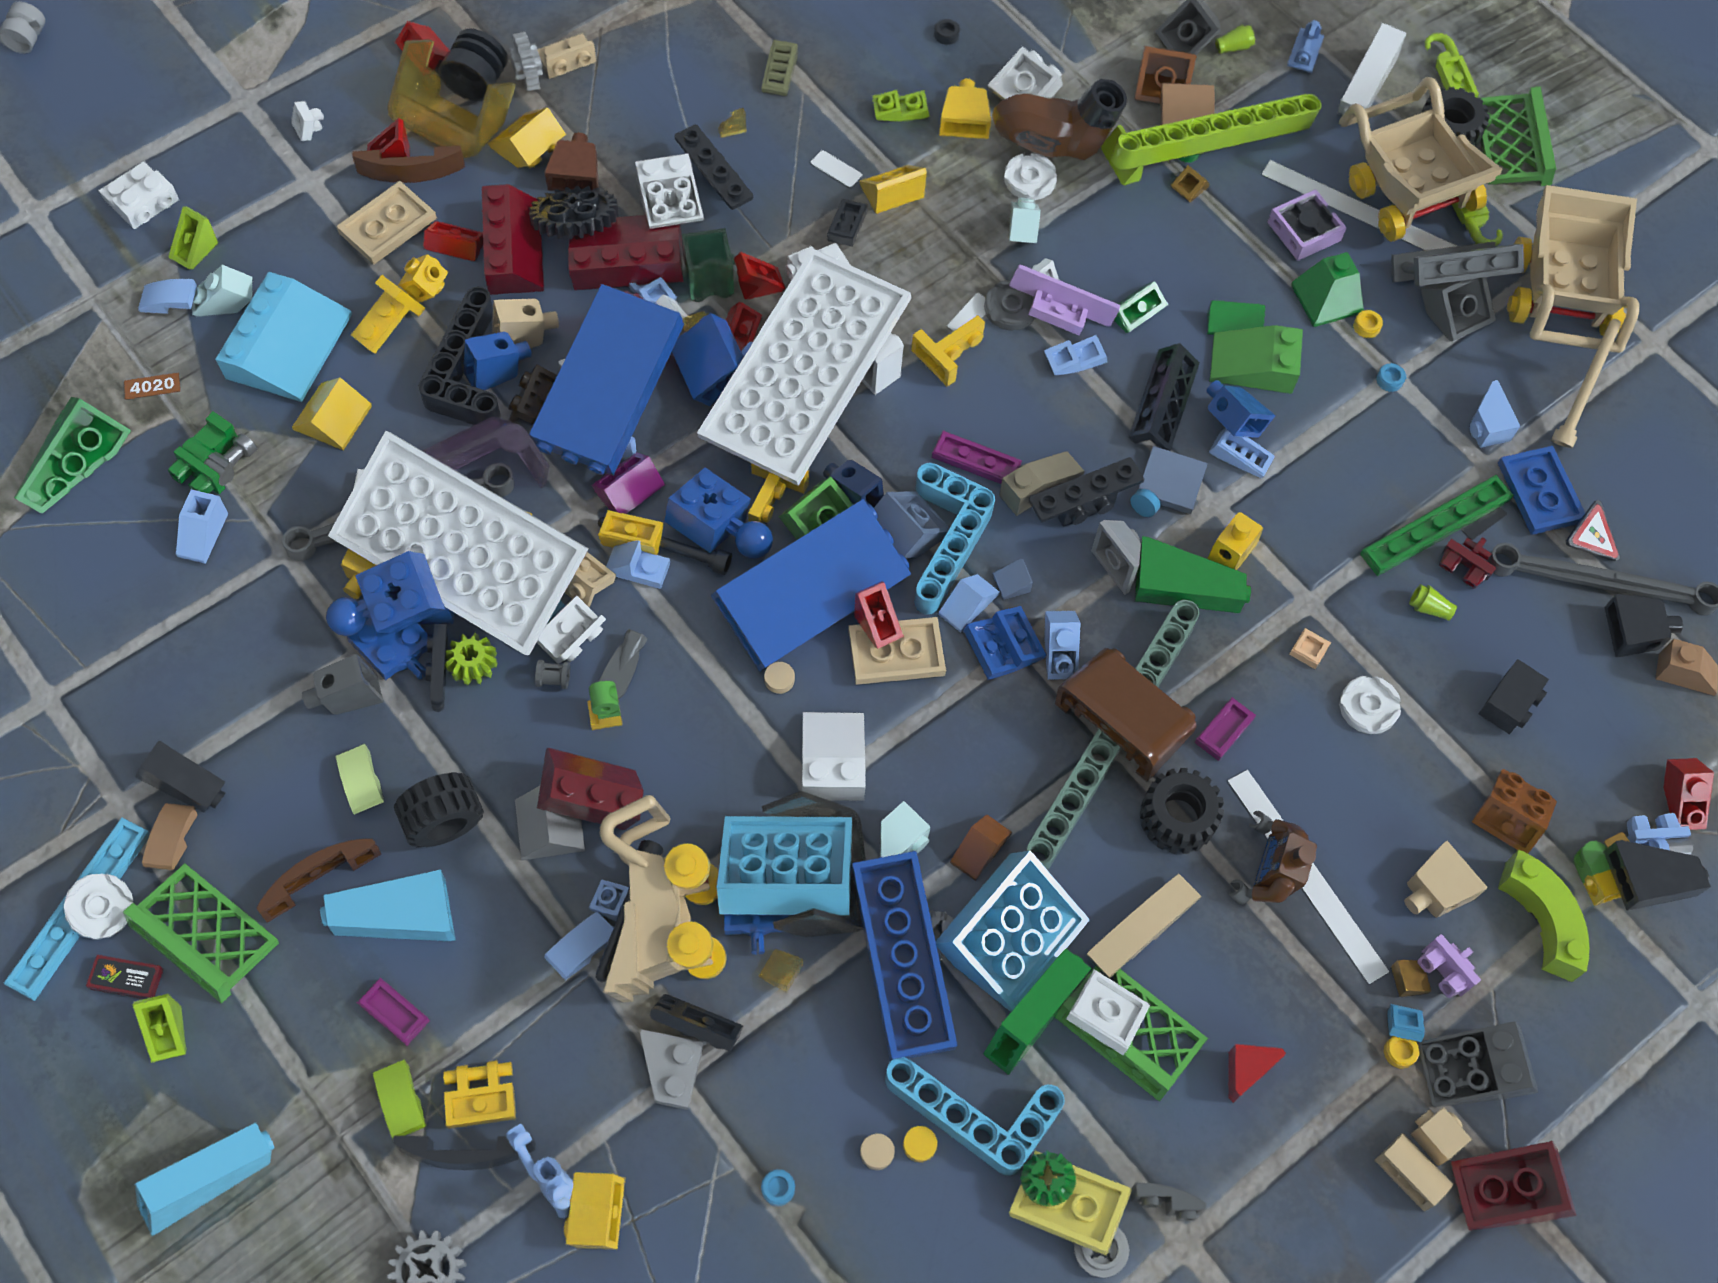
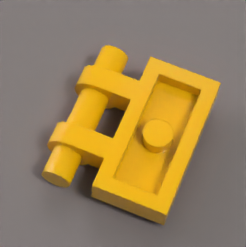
M498 1060L487 1062L485 1066L468 1068V1065L457 1066L456 1070L444 1071L445 1085L457 1083L458 1088L457 1091L444 1092L446 1127L448 1129L516 1119L514 1086L512 1083L500 1084V1077L513 1075L512 1062L498 1063ZM488 1079V1086L469 1088L470 1081Z

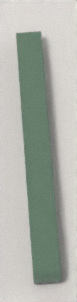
M1181 600L1174 605L1136 667L1137 671L1157 687L1160 686L1198 620L1199 608L1192 601ZM1178 616H1184L1189 621L1181 620ZM1164 638L1172 639L1175 644L1168 643ZM1150 661L1159 662L1161 667L1154 666ZM1100 729L1096 732L1027 846L1026 851H1031L1032 853L1040 852L1045 855L1046 860L1040 861V863L1047 871L1122 749ZM1100 754L1105 758V761H1097L1092 755ZM1085 778L1090 781L1091 785H1081L1077 779ZM1062 803H1072L1076 810H1067L1063 807ZM1047 828H1058L1061 835H1051Z

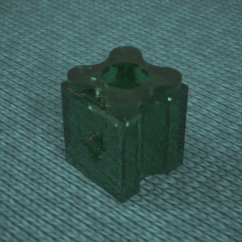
M726 228L681 234L683 263L691 300L701 302L712 295L728 298L734 294L733 265H736L734 261L735 255L731 254Z

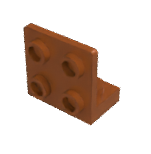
M1502 769L1498 774L1490 795L1473 817L1472 823L1513 848L1529 854L1547 830L1557 801L1547 791L1537 789L1525 782L1520 775Z

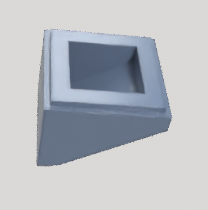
M1023 559L1016 560L993 573L1003 600L1031 592L1033 582Z

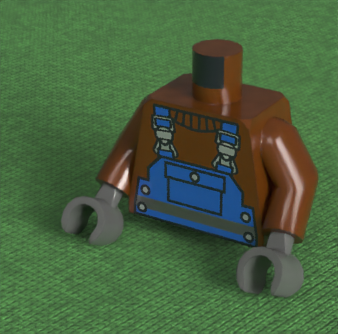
M1254 811L1253 814L1260 818L1261 821L1256 825L1249 823V826L1260 834H1267L1270 831L1272 834L1268 837L1253 889H1249L1241 880L1236 879L1230 884L1237 892H1230L1228 895L1241 905L1247 903L1250 898L1255 902L1281 903L1307 883L1312 864L1316 859L1317 845L1309 841L1308 834L1299 825L1278 819L1273 822L1263 812Z

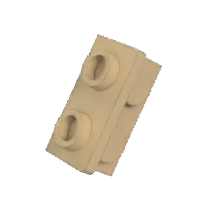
M583 33L537 49L542 68L549 79L596 62L595 45L592 41H587Z
M587 552L564 593L572 599L578 596L590 607L594 595L613 584L616 574Z

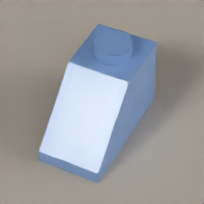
M1498 380L1491 383L1469 424L1470 433L1477 440L1480 448L1509 442L1520 428V424Z

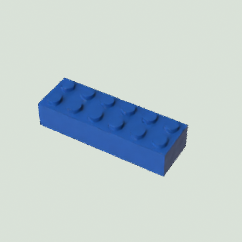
M917 851L852 863L851 871L890 1062L904 1057L909 1059L954 1050L958 1045Z

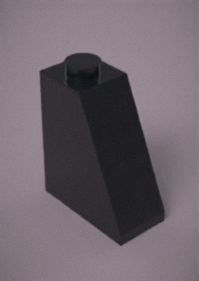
M161 741L156 743L135 776L139 780L189 806H194L195 809L203 813L209 806L215 809L226 794L221 790L225 781Z
M1624 840L1615 841L1603 851L1626 911L1697 897L1711 887L1708 871L1702 866L1698 856Z

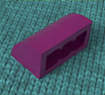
M636 452L618 465L614 475L606 474L595 482L592 487L610 511L627 514L662 488L665 483L650 457Z

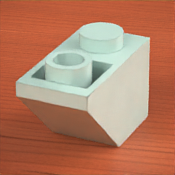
M1018 198V202H1011L1010 241L1037 243L1041 210L1033 199Z
M221 265L196 287L192 303V315L208 316L238 313L252 300V277Z
M905 801L881 821L880 858L912 851L919 853L929 842L930 826Z

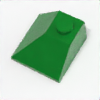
M1348 252L1323 258L1291 283L1313 327L1356 316L1361 311H1364L1360 274Z

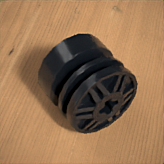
M464 29L458 34L451 50L448 51L438 69L439 75L444 84L456 95L473 102H482L489 97L497 80L506 68L508 56L503 46L491 35L477 29Z

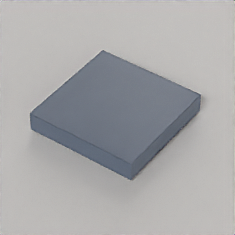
M1153 446L1143 474L1145 480L1140 484L1139 489H1148L1155 493L1162 506L1191 515L1208 463Z

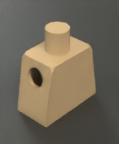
M536 299L494 300L492 334L507 332L514 344L527 341L530 348L540 346L543 343L544 330L559 328L556 311L542 313L539 301Z
M1445 841L1407 882L1413 894L1405 899V904L1413 914L1417 915L1427 908L1437 918L1475 900L1488 887L1451 844Z

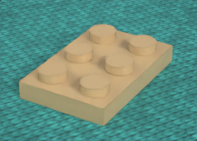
M399 181L336 227L338 233L374 265L436 220L437 217L433 209Z
M938 617L898 621L904 637L879 649L874 647L860 624L849 625L848 632L855 684L945 676L946 667Z

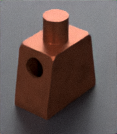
M577 132L572 135L571 141L560 140L556 143L545 170L547 189L549 191H555V189L564 191L565 187H569L571 190L576 186H579L580 189L590 186V190L598 187L596 145L588 143V137L585 134Z

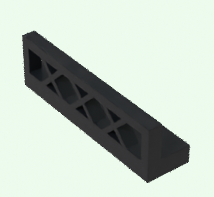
M1181 343L1158 350L1128 436L1135 444L1151 440L1158 448L1171 451L1200 364ZM1183 360L1189 365L1186 374L1182 365ZM1176 380L1178 381L1180 389L1178 397L1175 389ZM1169 402L1173 413L1171 419L1167 409ZM1161 424L1165 433L1164 439L1158 434Z

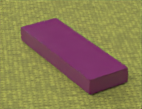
M942 431L932 452L933 459L1002 484V479L1020 468L1022 463L1020 459L946 431Z

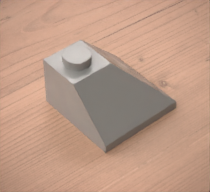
M1103 520L1099 523L1091 552L1123 594L1126 595L1130 592L1139 567L1140 539L1135 530L1130 529L1124 521Z

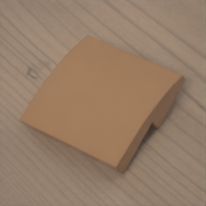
M1162 83L1160 111H1162L1161 125L1215 114L1214 85Z

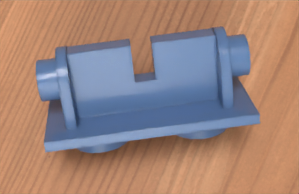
M1313 20L1306 25L1305 29L1300 28L1287 66L1312 73L1324 35L1320 34L1321 26L1318 21Z

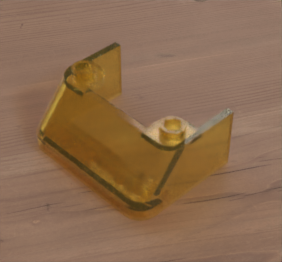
M430 39L405 41L388 103L389 116L393 121L398 118L402 119L405 128L439 146L461 145L464 158L476 156L504 125L516 84L509 82L488 85L478 117L439 96L441 88L440 76L436 71L427 67L434 41Z

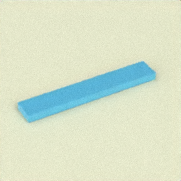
M121 817L77 881L92 874H108L121 879L147 842L150 832ZM66 896L3 983L33 1001L39 996L81 936L72 930L65 918L64 903Z

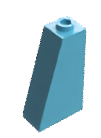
M441 870L324 895L325 906L320 907L323 926H328L336 936L431 941L455 940L447 885Z
M254 1123L135 1183L137 1208L151 1235L159 1233L270 1164L271 1150L274 1149V1145L266 1130L261 1132L257 1124Z

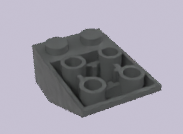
M1516 1021L1417 1042L1433 1107L1503 1100L1539 1093L1522 1029Z

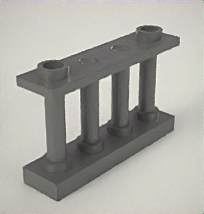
M1495 242L1393 254L1391 255L1392 282L1415 280L1416 286L1522 273L1524 272L1523 244L1496 247Z

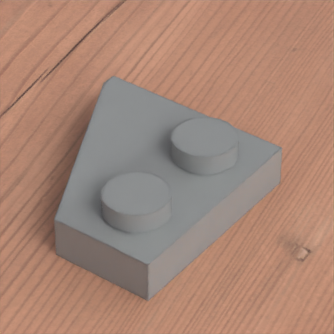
M641 1029L640 1036L655 1103L688 1110L704 1046L703 1042Z

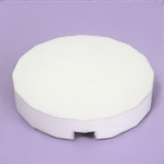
M1031 153V156H1024V154H1019L1012 158L1005 168V185L1016 197L1033 200L1043 199L1051 194L1056 186V168L1048 158L1042 155Z
M1359 676L1350 681L1341 693L1339 702L1341 715L1351 727L1359 732L1367 734L1383 733L1393 726L1401 712L1399 694L1390 683L1382 678Z
M108 874L87 875L75 882L67 892L64 903L65 918L72 930L83 937L96 940L109 938L122 931L126 926L127 921L123 911L133 903L132 893L127 885L116 876Z

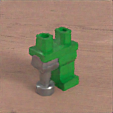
M213 411L205 419L207 424L194 437L186 440L182 447L179 446L173 452L177 460L169 467L168 472L171 478L179 484H182L191 475L195 477L188 484L190 490L208 494L213 490L220 494L225 490L224 485L234 478L233 466L243 455L250 457L257 450V447L246 435L240 433L237 436L233 424Z

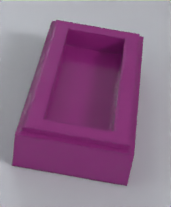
M1231 697L1196 738L1194 743L1219 761L1251 724L1256 715Z
M379 978L357 1002L361 1008L406 1046L430 1021L427 1016L382 978Z

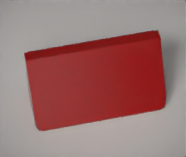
M435 221L424 231V249L475 261L483 246V232Z
M739 301L730 308L726 321L742 351L749 342H753L762 314Z

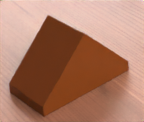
M986 814L970 828L950 863L976 881L1011 836L1012 832Z

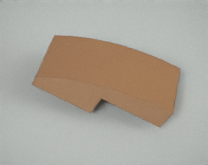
M164 804L148 838L142 860L143 867L174 870L187 848L184 837L198 816L194 806Z

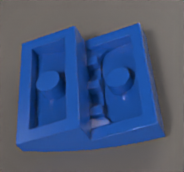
M1021 606L997 611L992 618L968 623L963 629L988 680L1030 666L1047 656Z

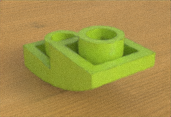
M897 90L872 96L877 120L910 121L930 117L924 90L899 96Z
M402 1060L373 1072L378 1097L391 1137L405 1136L426 1127L421 1102L415 1093L410 1068L406 1061Z

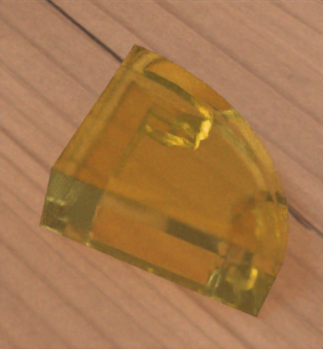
M744 108L731 112V117L725 122L722 121L720 123L719 133L721 138L746 132V113Z

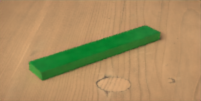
M1494 475L1364 548L1360 556L1373 572L1379 576L1508 503L1514 495L1501 479Z

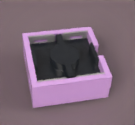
M1313 190L1273 208L1267 222L1297 261L1340 242L1347 228L1335 212H1329L1327 202L1317 190Z

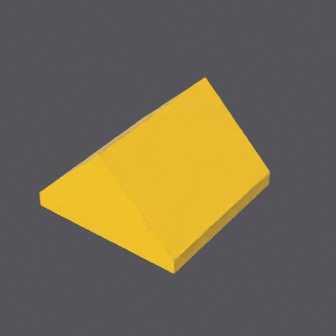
M905 165L860 180L859 183L877 214L924 198L927 173L923 167Z
M342 378L329 380L319 385L293 424L292 429L344 450L372 405Z

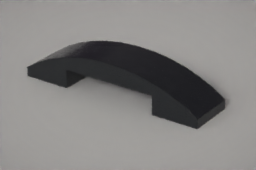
M394 1136L393 1138L395 1146L406 1155L422 1163L444 1169L480 1170L505 1165L520 1159L506 1136H497L496 1150H433L434 1142L429 1136ZM532 1136V1141L525 1145L529 1153L534 1151L536 1146Z

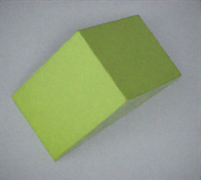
M183 206L168 258L188 269H194L218 244V240L208 218L187 206Z
M169 994L134 1001L133 1008L151 1062L185 1055L186 1044L181 1006Z

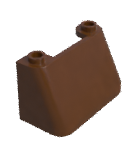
M1104 648L1068 677L1057 690L1055 705L1065 713L1071 708L1075 709L1074 715L1078 718L1083 715L1127 752L1125 758L1129 761L1134 758L1135 762L1139 765L1136 773L1146 782L1183 745L1197 727L1195 722L1196 716L1189 708L1178 705L1126 662L1124 655L1115 648Z

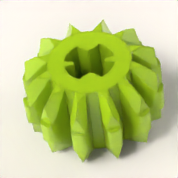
M474 633L471 639H467L466 635L462 634L461 642L451 640L450 645L452 649L446 650V660L448 661L445 665L447 671L452 672V677L456 682L463 678L464 684L468 686L472 679H475L481 685L482 676L491 678V669L497 668L498 664L495 658L497 651L495 647L490 646L491 643L487 637L480 640L479 635Z

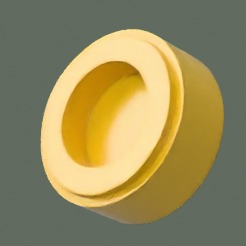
M1364 310L1358 313L1353 323L1355 332L1364 338L1377 336L1383 326L1381 316L1371 310Z
M1392 1036L1384 1045V1056L1393 1067L1399 1069L1408 1068L1417 1061L1419 1047L1414 1040Z
M924 1126L911 1128L906 1133L903 1141L904 1152L909 1159L915 1162L928 1161L933 1157L937 1149V1138L934 1132Z

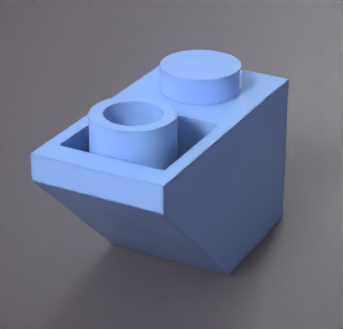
M190 490L179 514L177 557L206 564L228 516V512L219 496Z
M1045 611L1044 643L1047 655L1046 669L1048 680L1067 679L1078 670L1080 620L1075 611Z

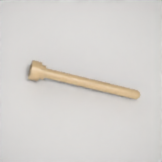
M1612 319L1609 322L1565 424L1560 425V428L1556 429L1551 441L1553 443L1571 449L1574 447L1577 436H1575L1577 433L1575 430L1576 425L1620 329L1621 322L1618 319Z

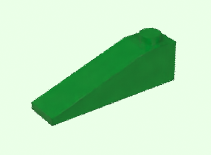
M71 397L52 426L14 498L39 513H44L69 493L70 489L94 473L95 469L113 458L131 430L80 398Z

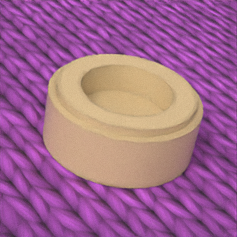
M775 662L769 665L765 671V685L770 691L782 694L788 692L793 687L795 673L789 664Z
M872 1134L862 1143L861 1159L868 1168L882 1170L891 1164L895 1149L892 1141L887 1136Z

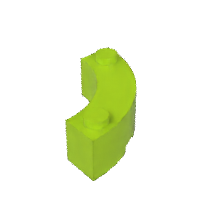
M1518 850L1506 861L1498 889L1512 896L1529 913H1533L1542 929L1540 932L1544 952L1542 970L1573 982L1587 972L1589 962V935L1583 913L1577 900L1561 878L1535 857Z

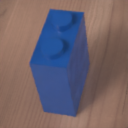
M712 313L702 317L690 330L681 334L672 350L693 399L708 406H711L718 400L744 358L728 322Z

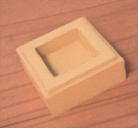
M1305 628L1289 655L1316 669L1331 642Z

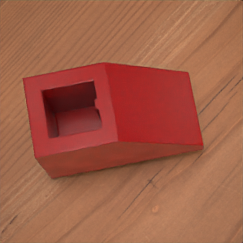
M1697 758L1667 759L1663 786L1670 814L1675 813L1680 827L1689 826L1690 830L1707 828L1714 772Z

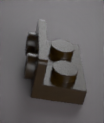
M537 364L530 373L525 371L518 384L522 388L519 395H514L508 407L512 411L509 421L514 423L519 417L534 425L557 375Z

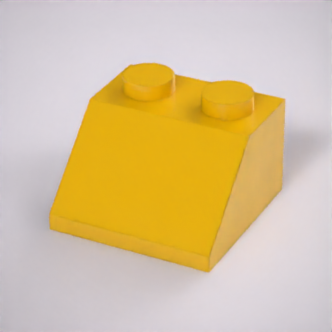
M547 107L524 113L491 140L488 145L515 167L528 166L532 168L542 161L540 157L546 151L549 153L554 150L556 143L566 133Z

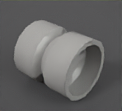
M20 1L14 2L0 27V41L10 50L23 54L32 51L37 41V36L45 24L44 15L31 4Z

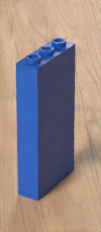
M601 284L529 433L535 445L534 447L548 455L551 452L559 454L568 463L577 465L580 462L585 464L594 473L603 475L606 472L614 475L684 326L681 314Z
M864 499L711 594L714 602L759 671L855 611V593L881 581L885 583L886 589H889L911 575L907 559L902 554H898L893 546L894 541L891 534L886 529H882L877 521L878 516L872 505L866 504Z

